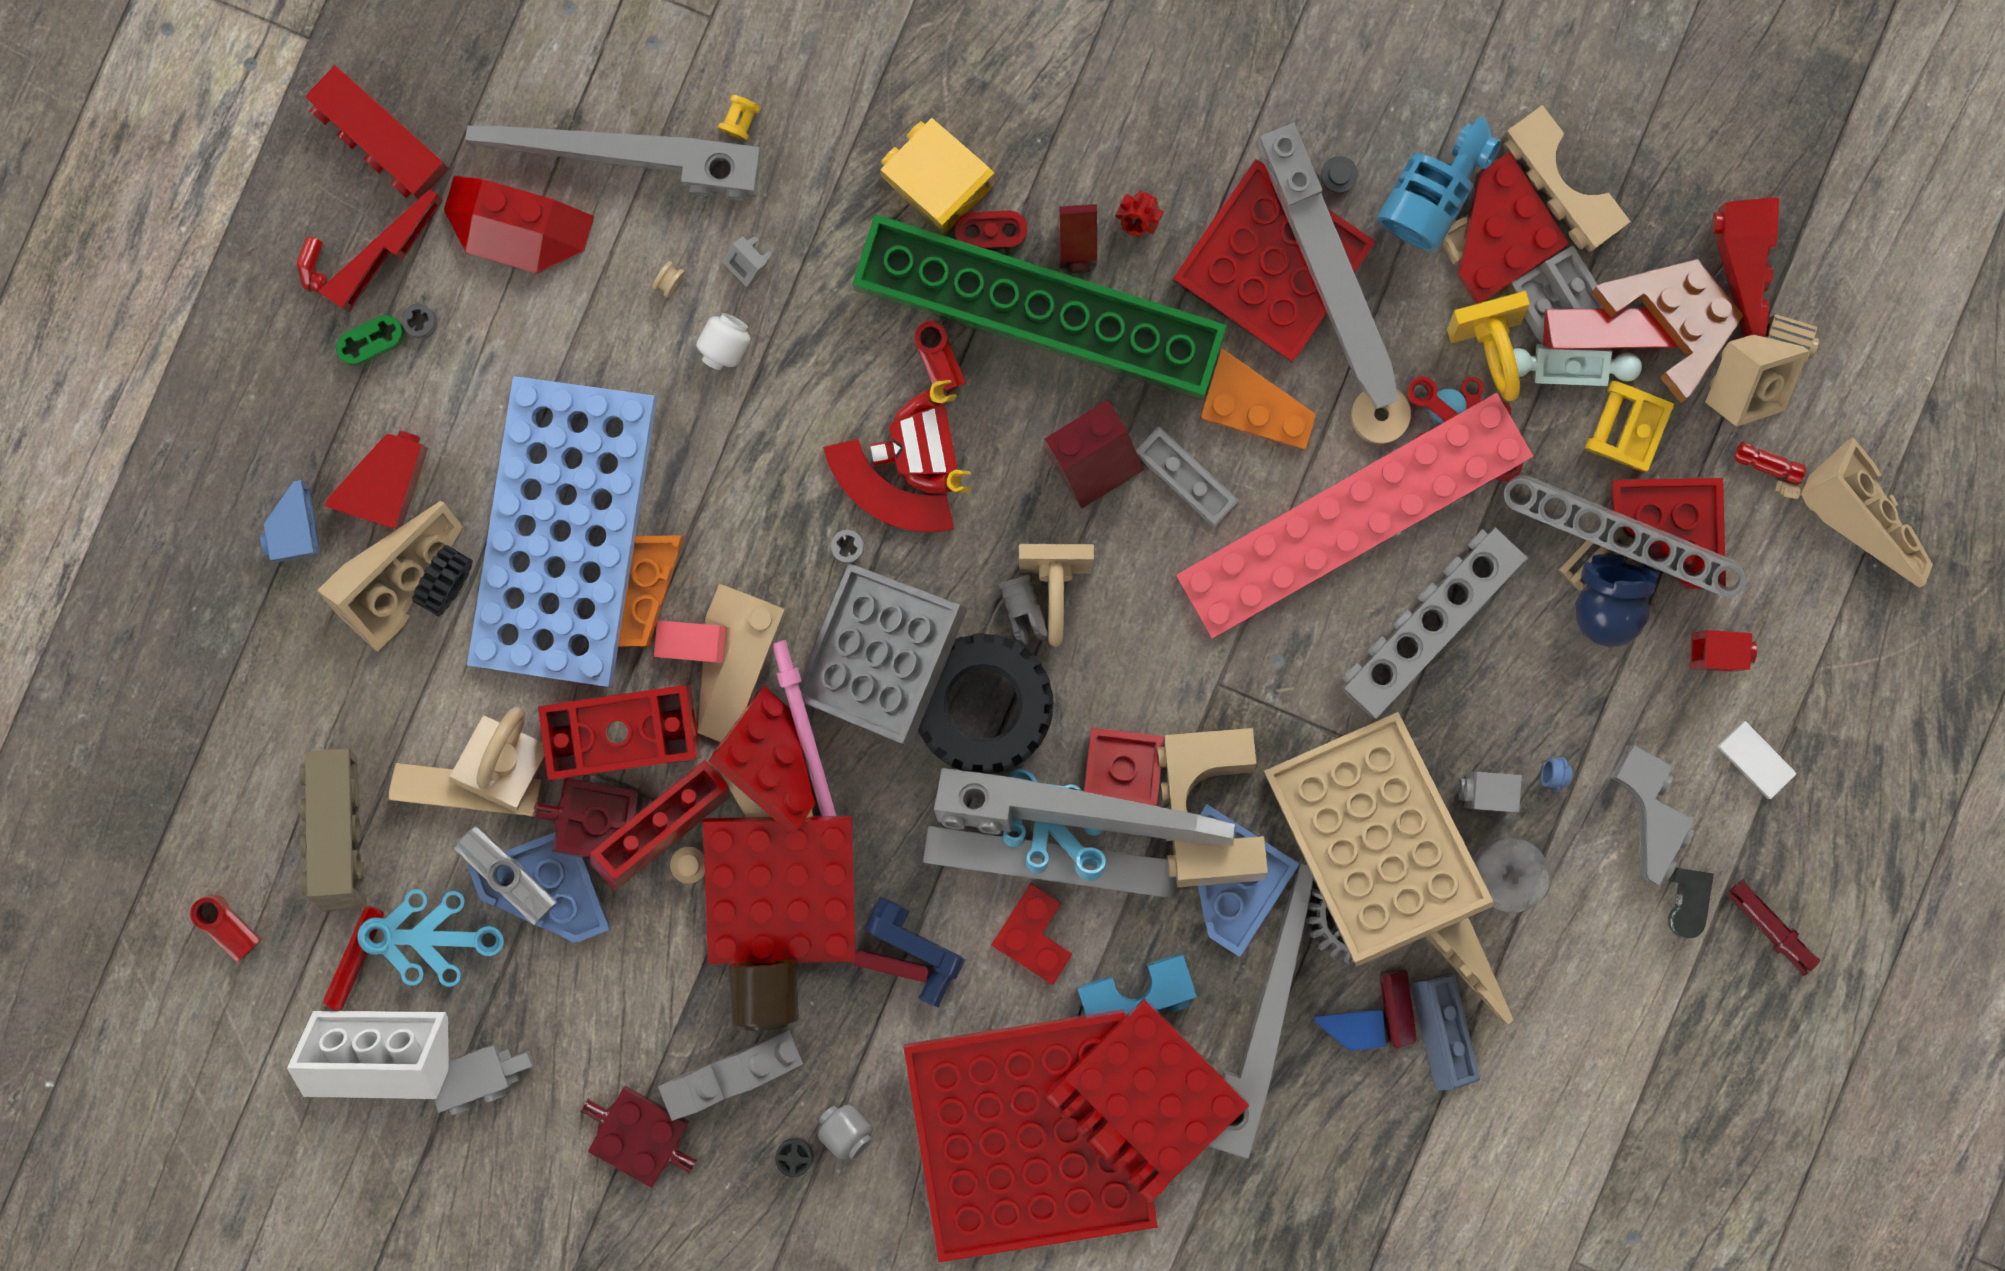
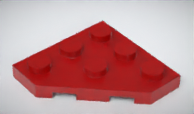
M1511 152L1506 153L1491 163L1487 170L1482 169L1476 174L1475 193L1472 208L1469 209L1462 258L1459 260L1457 269L1459 279L1475 304L1483 302L1569 244Z
M1723 478L1611 481V510L1725 556ZM1626 526L1622 527L1633 539L1635 538L1633 529ZM1660 540L1651 543L1648 548L1650 555L1658 559L1667 556L1670 551L1668 544ZM1690 555L1684 560L1683 567L1688 572L1695 573L1704 567L1705 562L1698 555ZM1726 570L1722 571L1718 576V582L1725 587ZM1673 576L1686 589H1704Z
M764 686L753 697L708 762L790 834H793L800 828L814 807L815 802L791 709Z

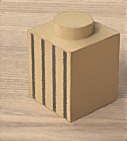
M1777 314L1768 318L1766 338L1805 347L1809 350L1805 363L1808 359L1814 357L1819 343V339L1815 338L1816 326Z

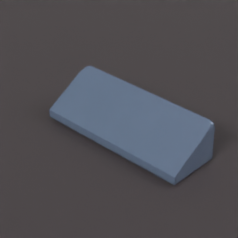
M1455 973L1411 983L1436 1090H1453L1480 1081Z

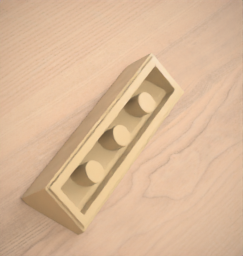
M395 763L388 794V800L533 816V812L538 811L533 809L535 803L540 801L542 779L534 778L517 812H513L449 782V776L453 769Z

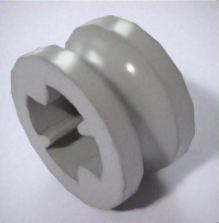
M842 530L832 538L831 551L840 562L853 563L862 556L864 542L855 531ZM847 536L853 537L855 539L853 545L858 548L857 552L854 555H851L849 552L848 557L840 555L842 549L837 545L839 540L844 538L847 541Z

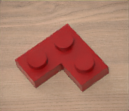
M1030 883L991 946L1053 985L1073 953L1042 934L1061 905V902Z

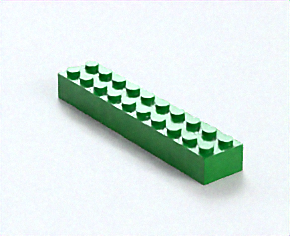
M874 214L852 283L854 291L1200 400L1205 396L1227 325L876 214Z

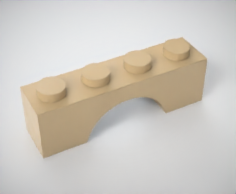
M1541 105L1502 136L1505 142L1503 148L1506 153L1511 152L1516 161L1519 160L1527 171L1525 175L1536 191L1541 189L1549 200L1547 207L1553 216L1558 220L1563 219L1571 229L1569 236L1579 249L1585 248L1588 253H1591L1631 221L1610 193L1600 195L1581 194L1571 189L1562 180L1556 166V151L1564 133L1545 107Z

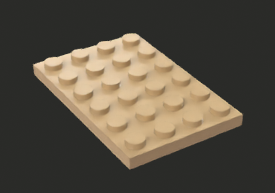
M1399 712L1264 771L1269 786L1356 967L1494 906V901Z

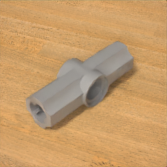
M478 825L467 832L454 847L487 880L492 889L500 892L534 926L557 903L524 870L520 862L512 859ZM502 865H508L514 871L515 877L509 886L501 884L497 878V871Z

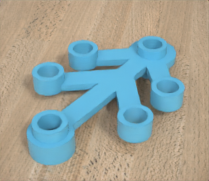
M1024 769L1014 770L1006 776L1037 782L1034 775ZM1069 784L1066 786L1053 785L1082 791V789L1079 786L1074 784ZM1013 818L1011 831L1018 832L1020 834L1019 837L1013 838L1008 835V831H1003V841L1007 846L1019 847L1023 844L1026 834L1025 827L1022 825L1023 819ZM1035 821L1032 847L1027 853L1025 863L1026 868L1030 872L1040 874L1047 869L1049 856L1046 852L1049 832L1075 861V872L1080 878L1086 881H1093L1102 876L1106 859L1100 850L1093 847L1084 848L1064 825ZM1084 828L1087 834L1093 836L1100 835L1104 831ZM1037 857L1042 859L1043 863L1035 864L1031 859ZM1092 865L1095 870H1087L1083 866Z
M421 889L410 890L405 896V901L385 919L378 917L370 918L361 925L358 931L360 947L372 955L383 954L401 973L402 981L410 986L417 985L422 981L424 975L423 968L416 962H409L395 944L411 945L438 974L440 983L446 987H452L460 981L461 971L455 964L448 963L433 946L475 947L480 954L493 956L502 949L504 938L500 929L492 925H485L479 928L477 932L434 930L449 915L461 911L464 907V896L457 890L446 892L442 903L412 930L396 928L413 911L419 912L425 908L427 895ZM417 893L422 896L423 903L421 906L414 907L409 903V897L412 894ZM450 895H457L460 898L461 903L457 908H450L446 904V899ZM374 929L381 930L384 934L383 940L373 942L369 936L370 932ZM486 933H492L496 937L495 944L485 946L481 940L482 936ZM414 967L418 969L420 975L416 980L406 978L405 971L408 968ZM446 969L456 971L457 977L454 981L448 982L444 980L442 974Z

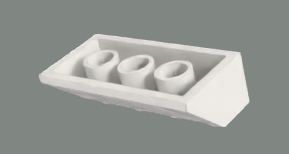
M313 1011L287 1069L303 1097L437 1099L449 1070L448 1016L446 1012Z

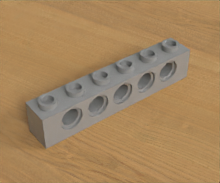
M1496 527L1487 533L1483 529L1480 530L1467 544L1471 551L1463 559L1456 556L1443 569L1442 572L1446 577L1438 586L1433 582L1430 583L1417 597L1422 603L1412 613L1406 609L1394 621L1392 625L1396 630L1387 640L1383 636L1379 637L1367 650L1371 657L1362 666L1356 662L1342 677L1346 683L1342 686L1341 690L1371 719L1378 718L1528 558ZM1476 558H1483L1488 562L1490 571L1487 577L1480 578L1474 574L1472 564ZM1452 584L1459 585L1464 590L1465 598L1460 605L1451 603L1447 597V590ZM1426 611L1435 612L1440 619V625L1434 632L1426 630L1422 624V617ZM1402 637L1409 638L1414 643L1415 651L1410 658H1403L1397 652V643ZM1377 664L1386 666L1390 672V678L1384 685H1379L1372 679L1371 672Z

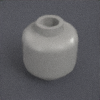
M844 1105L838 1109L836 1106H832L819 1119L822 1126L818 1132V1138L839 1160L857 1159L873 1142V1139L870 1137L873 1131L871 1124L852 1105Z

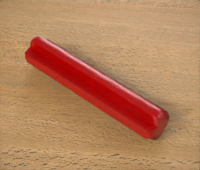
M373 906L364 907L323 999V1004L326 1007L336 1011L344 1007L367 955V952L360 947L358 942L359 928L370 918L378 917L383 919L384 912ZM378 929L370 932L369 936L372 941Z

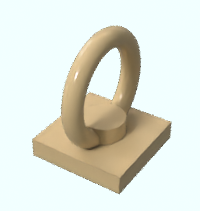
M1019 544V573L1039 574V580L1048 582V642L1053 647H1058L1063 642L1064 582L1072 580V574H1092L1094 544Z
M520 707L511 708L501 722L483 715L449 776V782L513 812H517L545 760L543 742L521 733L525 721L524 710Z

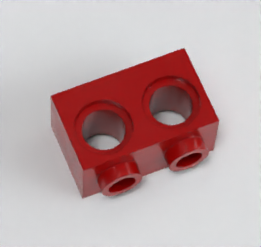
M1715 630L1691 633L1690 669L1746 671L1750 670L1751 663L1754 664L1756 661L1757 644L1755 641H1752V633Z

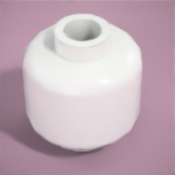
M722 313L720 317H710L696 344L698 350L704 355L702 361L716 370H721L723 366H737L750 344L751 338L746 331L748 326L738 318L726 313Z

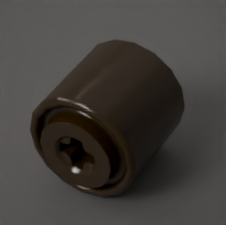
M775 960V963L737 962L729 965L732 1023L735 1026L744 1027L745 1030L765 1031L786 1028L788 1024L799 1020L795 960Z

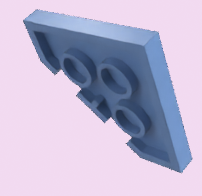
M1205 804L1199 815L1235 824V839L1257 837L1208 804ZM1265 842L1268 870L1266 880L1197 886L1208 937L1239 957L1299 866V863Z
M555 832L505 851L512 859L520 862L524 870L557 901L550 912L536 926L554 932L574 943L611 929L585 858L552 852ZM467 865L481 901L530 922L500 892L492 889L487 880L474 867ZM502 865L497 871L499 882L506 886L512 884L515 877L513 869L508 865Z

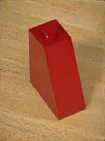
M399 430L398 436L387 433L326 499L324 506L397 530L404 524L428 448L419 444L420 437L401 430Z

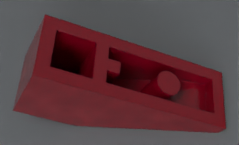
M1097 204L1060 206L1057 222L1060 268H1068V273L1073 274L1090 272V266H1096L1098 261Z

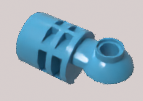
M1481 115L1473 125L1468 123L1464 126L1452 150V155L1456 156L1451 166L1428 155L1413 153L1376 218L1378 223L1396 237L1413 246L1429 252H1437L1474 187L1469 180L1474 169L1479 166L1487 170L1499 150L1501 140L1493 137L1488 121Z

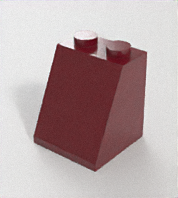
M1108 399L1044 438L1043 448L1081 509L1143 471L1129 433Z

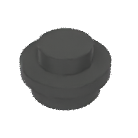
M1343 156L1329 159L1321 171V180L1324 186L1334 193L1349 191L1355 185L1358 178V170L1354 162Z

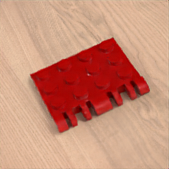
M1145 998L1044 1096V1099L1056 1109L1075 1089L1078 1091L1061 1108L1059 1114L1064 1119L1071 1117L1085 1100L1094 1107L1078 1122L1075 1130L1080 1135H1084L1102 1116L1106 1119L1087 1139V1142L1105 1160L1118 1151L1126 1140L1130 1143L1113 1160L1111 1166L1116 1171L1125 1168L1137 1152L1146 1159L1131 1173L1127 1182L1132 1187L1138 1186L1150 1175L1154 1168L1156 1169L1137 1191L1147 1203L1156 1199L1187 1165L1249 1107L1248 1101Z

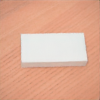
M1742 721L1717 745V748L1767 799H1772L1797 774L1746 721Z

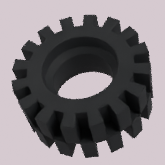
M444 545L437 552V555L432 558L431 564L426 567L424 575L418 581L419 585L414 590L412 601L440 617L450 607L452 600H455L458 591L463 587V582L467 579L468 572L472 568L473 560L452 547Z

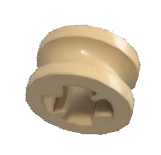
M669 261L657 275L652 288L656 291L659 289L663 290V295L669 298L682 282L686 271L682 268L676 270L674 263Z

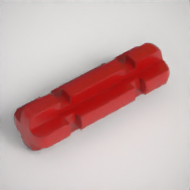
M1740 442L1737 446L1734 459L1738 463L1746 466L1752 464L1756 470L1777 478L1783 476L1786 479L1785 481L1796 485L1800 484L1805 476L1806 468L1803 464L1795 461L1789 463L1787 458L1761 448L1757 451L1754 448L1755 446L1745 442Z

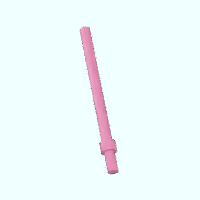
M786 640L772 643L779 672L776 673L780 687H784L821 816H837L798 684L801 682L798 667L793 666Z

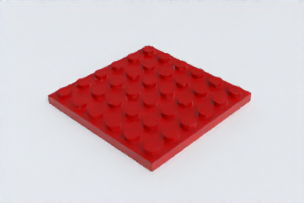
M1124 1009L904 1044L903 1048L938 1263L1158 1228L1154 1200L1147 1203L1137 1193L1140 1186L1150 1175L1136 1187H1132L1127 1182L1131 1173L1146 1159L1137 1152L1125 1168L1116 1171L1111 1164L1130 1143L1126 1140L1118 1151L1105 1160L1087 1142V1139L1106 1119L1102 1116L1084 1135H1080L1075 1130L1077 1124L1094 1107L1085 1100L1071 1117L1064 1119L1059 1112L1078 1091L1075 1089L1056 1109L1044 1099L1045 1094L1125 1017Z

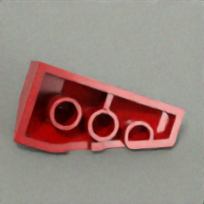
M1779 198L1730 201L1720 206L1718 212L1713 214L1712 233L1717 234V247L1733 303L1744 315L1739 322L1743 337L1750 335L1766 337L1769 301L1768 299H1763V294L1768 291L1770 282L1773 280L1774 269L1771 268L1767 259L1771 247L1777 246Z

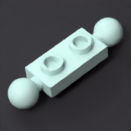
M1536 344L1535 356H1530L1526 350L1521 348L1513 349L1519 377H1523L1529 371H1533L1534 382L1541 384L1608 386L1609 374H1614L1619 380L1628 382L1636 379L1642 370L1641 360L1637 355L1625 352L1619 354L1615 359H1611V348L1551 349L1543 346V344Z

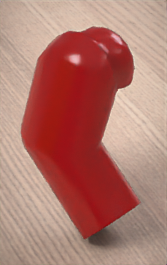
M315 237L305 238L296 265L302 287L308 292L313 290L319 293L318 291L327 283V279L324 273H316V262L323 243Z

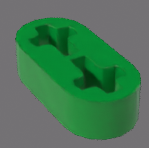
M389 315L378 316L340 336L336 344L337 355L349 365H363L400 346L404 340L405 331L400 321ZM383 324L396 328L391 333L393 338L391 341L388 342L385 338L373 340V337L383 332L381 327ZM353 340L358 344L368 341L369 344L358 349L360 356L355 358L352 354L345 353L350 348L349 341Z

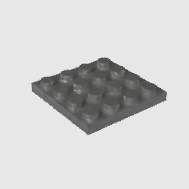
M848 563L801 676V682L798 683L804 703L911 747L968 608Z

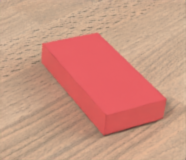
M657 620L654 657L723 663L726 626Z

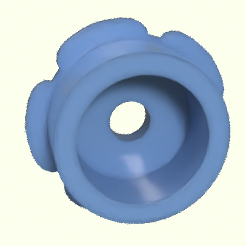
M1548 758L1541 770L1542 785L1552 788V792L1557 793L1560 792L1561 787H1567L1570 784L1572 768L1568 765L1566 758Z

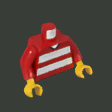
M951 380L935 382L931 389L912 397L895 413L894 422L889 424L892 440L870 444L874 466L896 462L899 477H904L908 485L930 494L952 491L969 493L971 491V487L961 486L962 477L964 475H971V472L957 470L945 404L939 405L940 403L954 401L957 397L956 394L944 395V386L950 384Z

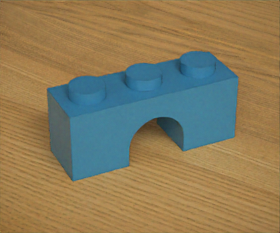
M1179 953L1148 963L1147 967L1151 978L1150 987L1139 998L1131 999L1122 996L1116 989L1112 975L1077 986L1085 1014L1090 1015L1124 1009L1126 1016L1144 998L1156 1010L1169 1007L1170 1012H1175L1191 1006L1190 999L1197 996L1183 954Z

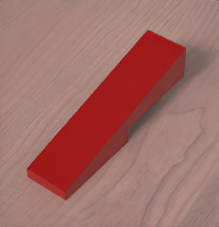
M429 189L318 292L347 312H350L390 253L400 260L404 259L443 200Z

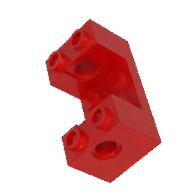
M689 685L538 706L548 780L701 759L692 689ZM617 721L624 723L628 729L627 738L618 744L613 743L607 735L609 726Z

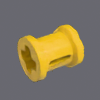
M731 94L729 99L731 106L724 122L719 123L717 129L732 138L747 142L749 138L747 131L754 115L760 113L761 107L744 97ZM742 111V116L739 120L738 125H736V121L739 117L740 112Z

